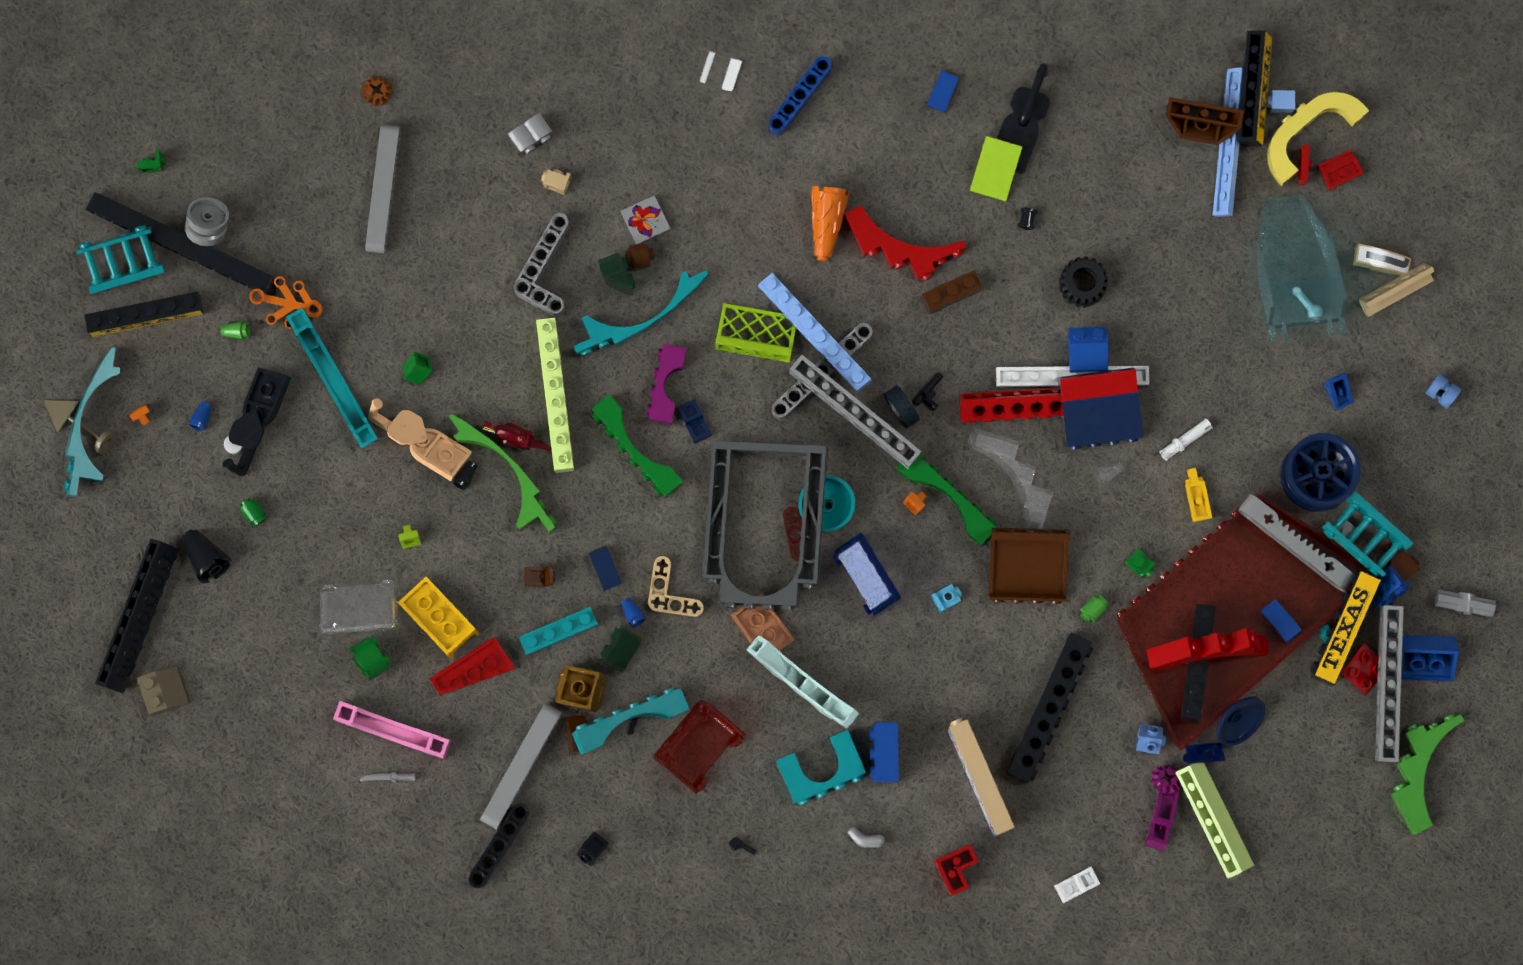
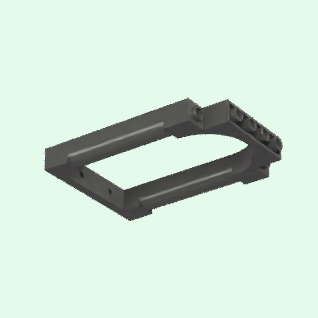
M713 441L703 579L708 580L709 584H719V581H721L720 602L725 604L726 608H736L737 605H744L745 609H755L756 606H763L764 610H774L775 607H782L784 611H794V608H799L801 585H803L804 589H814V586H820L824 496L829 459V448L827 446ZM734 453L806 456L798 569L791 582L785 588L767 596H753L742 592L734 585L727 570L725 550L731 468H733Z

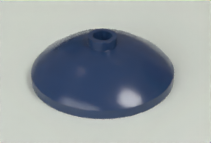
M1251 696L1239 699L1230 705L1218 722V740L1225 746H1235L1251 737L1264 719L1265 705L1263 701L1258 697Z

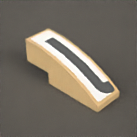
M1358 244L1355 249L1353 265L1401 276L1409 272L1411 258L1388 250Z

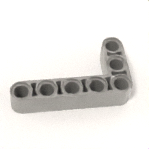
M557 213L552 217L514 284L515 293L519 298L555 317L561 316L565 311L563 300L538 286L537 283L569 229L568 218L562 213ZM558 220L566 222L563 227H557L555 223ZM549 236H554L556 241L550 244L546 242V239ZM544 252L547 256L545 259L539 260L537 258L538 253ZM534 268L537 270V274L529 276L527 274L528 270ZM520 285H527L528 290L521 293L518 291V287ZM537 294L545 296L541 302L534 300ZM554 303L561 304V308L557 311L552 310L551 306Z

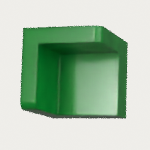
M414 351L402 366L404 379L421 385L432 372L430 357Z

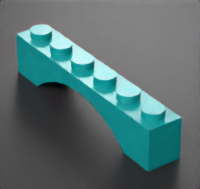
M674 687L664 691V695L657 697V695L648 697L646 699L647 702L643 704L639 702L633 703L628 706V710H616L611 713V717L606 719L604 716L593 720L594 724L589 726L587 723L577 726L572 736L581 756L599 749L610 732L617 725L629 719L653 716L669 720L686 713L690 709L681 688L674 690Z

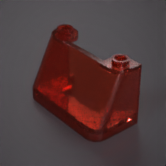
M701 700L690 710L657 750L654 760L693 793L697 794L706 786V777L704 776L728 746L738 747L743 742L746 734L713 705L705 700Z

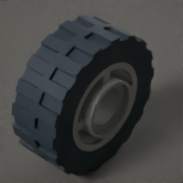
M896 385L883 394L891 411L906 429L920 420L913 404L900 387Z

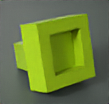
M410 524L403 526L404 533L398 534L402 548L406 549L422 545L418 531H412Z

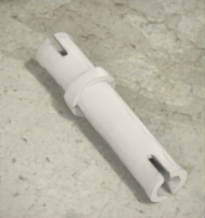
M1205 418L1178 439H1173L1172 443L1159 451L1163 459L1167 461L1176 453L1184 451V448L1213 428L1210 426L1211 423Z

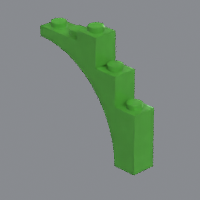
M1453 713L1443 718L1445 722L1439 725L1435 722L1427 726L1428 731H1426L1423 725L1417 727L1414 724L1406 728L1407 733L1403 734L1413 756L1409 753L1399 758L1401 762L1397 766L1407 785L1405 786L1402 783L1394 787L1395 792L1391 793V796L1412 835H1416L1433 826L1424 798L1425 772L1429 759L1440 740L1455 726L1464 721L1461 714L1455 716Z

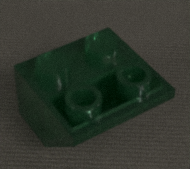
M618 252L598 260L599 269L606 286L629 296L634 295L635 282L632 274H627L629 269L625 256L621 257Z
M621 625L619 629L615 628L610 636L612 641L610 645L606 644L604 646L601 656L605 664L624 673L641 644L642 638Z

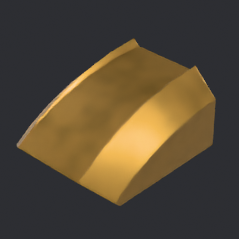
M565 665L560 672L555 691V702L597 713L602 707L601 703L607 685L606 675L596 671Z

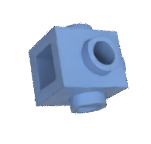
M1140 724L1136 739V751L1159 754L1161 747H1164L1166 742V736L1163 735V727Z

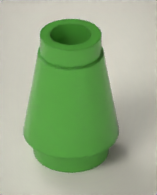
M244 321L221 325V336L244 340L250 336V325Z

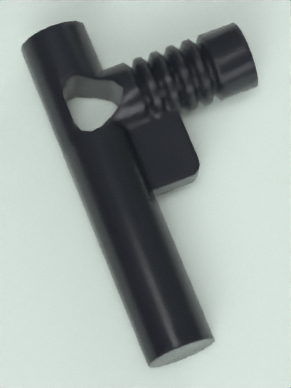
M937 372L913 401L917 405H920L923 401L935 411L939 405L932 400L936 395L933 389L943 378V375ZM925 394L926 398L922 399L920 398V395Z

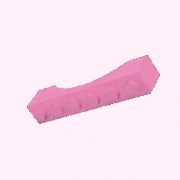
M339 701L333 720L444 760L451 744L449 739L404 725Z

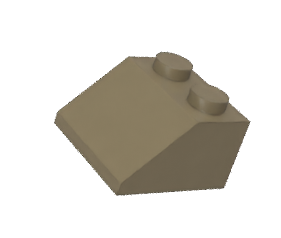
M177 667L155 671L137 678L148 714L151 716L189 703Z

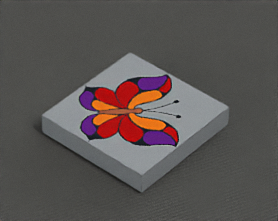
M655 195L620 211L635 244L644 243L671 230Z

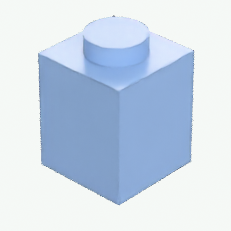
M1272 90L1270 96H1267L1266 105L1270 107V113L1292 114L1295 110V91Z

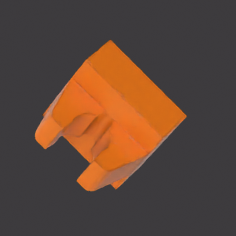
M146 403L129 413L133 422L139 419L143 426L150 423L146 415L150 412V409Z
M912 491L902 503L917 516L926 506L923 501L927 496L922 491L916 496Z

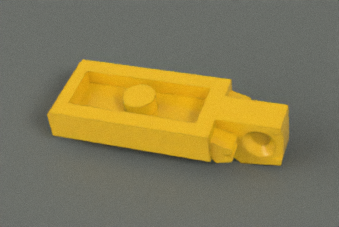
M1196 468L1188 469L1189 479L1185 480V488L1192 522L1212 519L1205 481H1203L1202 477H1198Z

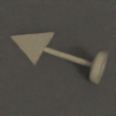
M44 400L57 433L60 432L67 420L73 423L74 418L71 414L80 401ZM80 423L82 430L97 439L94 445L95 451L99 455L108 452L115 442L116 433L112 430H106L98 435Z

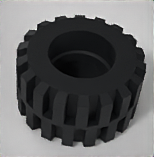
M1084 256L1083 259L1077 257L1074 261H1069L1063 268L1059 279V290L1063 293L1062 297L1068 299L1069 304L1074 303L1076 307L1083 305L1084 308L1088 305H1095L1096 302L1101 300L1108 286V276H1106L1107 271L1105 268H1102V264L1095 262L1096 259L1092 258L1090 260L1087 256ZM1080 272L1089 274L1095 283L1093 289L1090 291L1078 290L1072 281L1074 275Z

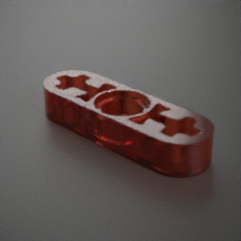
M788 507L783 512V520L791 558L799 562L798 556L793 554L796 552V545L791 546V543L801 542V536L799 539L794 540L790 537V532L793 529H797L801 533L802 520L796 507ZM789 511H793L794 514L797 513L794 521L795 524L799 522V526L793 525L788 528L787 524L791 525V519L786 517Z

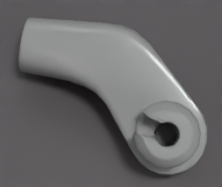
M855 826L847 832L860 847L879 848L885 842L882 835H865Z

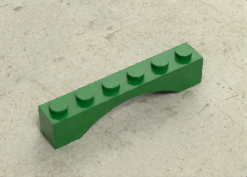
M610 394L592 408L594 420L598 424L602 422L606 427L604 429L605 433L611 439L614 437L618 441L616 446L622 453L627 452L630 458L628 460L635 468L639 466L643 471L641 475L647 482L651 481L655 485L653 490L659 497L663 495L667 498L683 485V481L671 467L649 460L634 448L624 430L622 408Z
M922 454L909 469L900 463L896 470L910 483H921L931 486L951 499L962 515L966 534L981 547L991 537V527L997 528L995 526L996 522L989 516L986 518L982 515L981 508L975 503L973 505L967 501L968 497L960 490L957 492L953 488L954 484L945 477L943 479L939 475L940 471L931 464L929 466Z

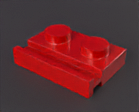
M1352 149L1317 166L1329 191L1364 174Z

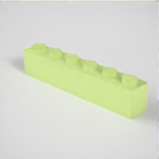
M1203 760L1177 771L1178 779L1227 878L1254 866Z

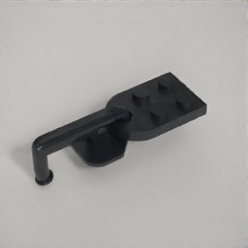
M1041 64L1037 69L1031 89L1020 87L1015 90L1010 102L1013 113L1004 119L997 137L999 140L1023 146L1016 170L1022 172L1026 170L1039 135L1037 121L1046 116L1050 106L1048 96L1039 92L1044 77L1048 73L1046 64Z
M258 367L243 405V416L234 421L229 433V441L234 445L244 447L238 465L228 458L223 462L224 468L238 476L243 477L247 474L256 448L263 437L264 427L276 418L291 377Z

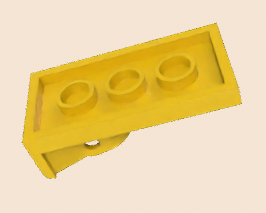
M427 577L421 580L398 602L451 660L454 659L453 653L472 635H480L476 628Z

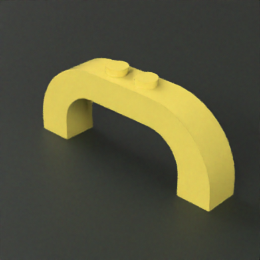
M1340 92L1319 95L1307 105L1302 103L1296 109L1297 113L1291 116L1289 114L1282 120L1283 125L1279 127L1270 141L1267 160L1269 169L1276 181L1283 186L1298 172V169L1287 156L1286 147L1289 140L1319 115L1327 112L1341 115L1353 127L1368 114L1369 110L1357 98Z

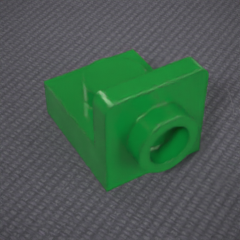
M156 149V160L153 158H143L142 161H137V169L140 173L163 172V166H166L165 154H162L160 149Z
M1139 549L1125 561V564L1140 579L1144 575L1148 578L1155 571L1153 566L1156 563L1152 562Z

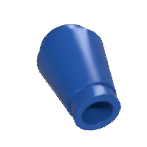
M202 401L189 419V426L198 431H204V428L208 426L212 405Z
M627 598L620 603L628 624L632 625V627H637L646 620L644 617L645 613L631 598Z

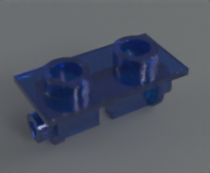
M1221 743L1185 745L1187 753L1183 755V760L1188 764L1226 761Z

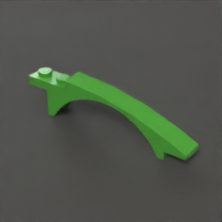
M451 414L449 418L459 431L454 435L457 443L477 444L490 448L507 460L516 472L522 491L521 511L516 523L519 531L540 519L550 534L556 530L554 525L557 522L551 514L547 516L543 509L546 507L540 498L535 499L541 493L519 465L492 440L467 422Z

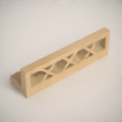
M1423 263L1358 299L1365 315L1370 317L1433 282L1434 280L1431 273L1435 272L1433 267Z

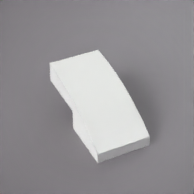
M1089 867L1054 887L1062 902L1065 903L1094 888L1100 882L1092 867Z

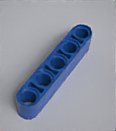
M820 56L814 61L769 121V130L773 135L779 136L786 131L830 74L831 61L828 57ZM824 63L828 66V68L826 70H820L818 68V65ZM809 78H814L816 83L810 85L806 81ZM797 93H803L805 95V98L800 100L797 99L795 95ZM787 107H791L794 110V112L792 114H786L784 112V109ZM775 122H780L783 126L780 129H775L772 125Z

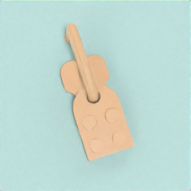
M378 398L373 399L368 419L386 430L388 436L397 443L410 445L411 454L417 461L452 481L470 458L472 451L438 430L425 428L423 419L412 411L403 410L393 421H390L378 413V409L383 406L382 401Z

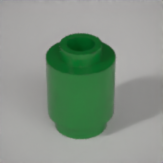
M247 498L240 504L242 507L239 510L249 524H252L254 527L267 519L265 511L255 498L252 500Z

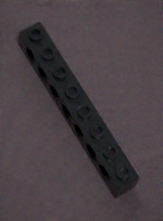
M150 539L95 684L124 694L125 689L128 687L131 673L136 666L138 655L142 650L146 634L149 632V626L156 613L158 602L163 595V589L170 576L172 565L177 558L178 548Z
M1072 632L1069 634L1006 773L1007 775L1027 784L1030 780L1034 781L1038 772L1035 770L1037 763H1042L1046 755L1043 750L1046 745L1049 746L1054 737L1051 732L1054 727L1058 728L1062 719L1059 717L1061 710H1066L1070 701L1067 697L1070 692H1074L1078 684L1075 682L1077 675L1081 676L1086 666L1083 664L1085 657L1089 658L1093 651V647H1090L1092 641ZM1070 652H1078L1080 659L1078 661L1071 660ZM1069 669L1072 672V677L1069 679L1064 678L1062 670ZM1056 686L1063 688V696L1055 695L1054 688ZM1047 704L1055 705L1056 712L1054 714L1046 711ZM1040 721L1048 724L1047 731L1039 730L1038 723ZM1031 739L1039 740V749H1033L1030 746ZM1028 756L1032 759L1030 767L1023 765V757Z

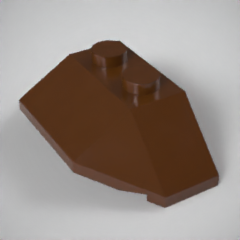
M1169 97L1166 117L1180 139L1217 146L1241 130L1244 110Z

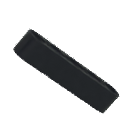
M515 805L505 818L468 877L472 887H484L529 817V810L525 805ZM518 808L525 809L526 814L523 818L515 816V811ZM508 824H512L515 827V831L511 835L505 833V827ZM497 841L504 843V849L500 852L494 849V844ZM487 857H491L494 861L491 868H485L483 865ZM476 874L483 876V882L479 885H475L473 882V877Z

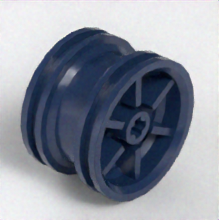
M1317 433L1302 439L1286 455L1280 471L1281 484L1285 494L1295 505L1311 512H1323L1338 506L1354 492L1359 483L1361 464L1356 451L1346 440L1330 433ZM1311 451L1316 453L1315 458H1310L1309 453ZM1329 454L1335 455L1334 461L1328 459ZM1298 467H1304V473H1299ZM1324 468V473L1320 475L1318 473L1319 469ZM1342 472L1343 477L1340 479L1337 478L1336 473ZM1307 484L1312 486L1311 491H1308L1306 489ZM1325 487H1330L1332 492L1326 493Z

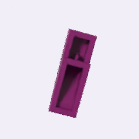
M1180 790L1173 794L1158 793L1145 846L1164 851L1168 842L1170 828L1173 824Z

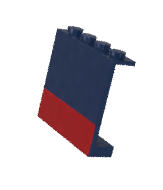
M1135 368L1057 377L1062 399L1066 434L1065 446L1076 450L1081 449L1082 445L1098 447L1104 442H1108V445L1119 444L1120 440L1137 442L1139 441L1138 438H1143Z

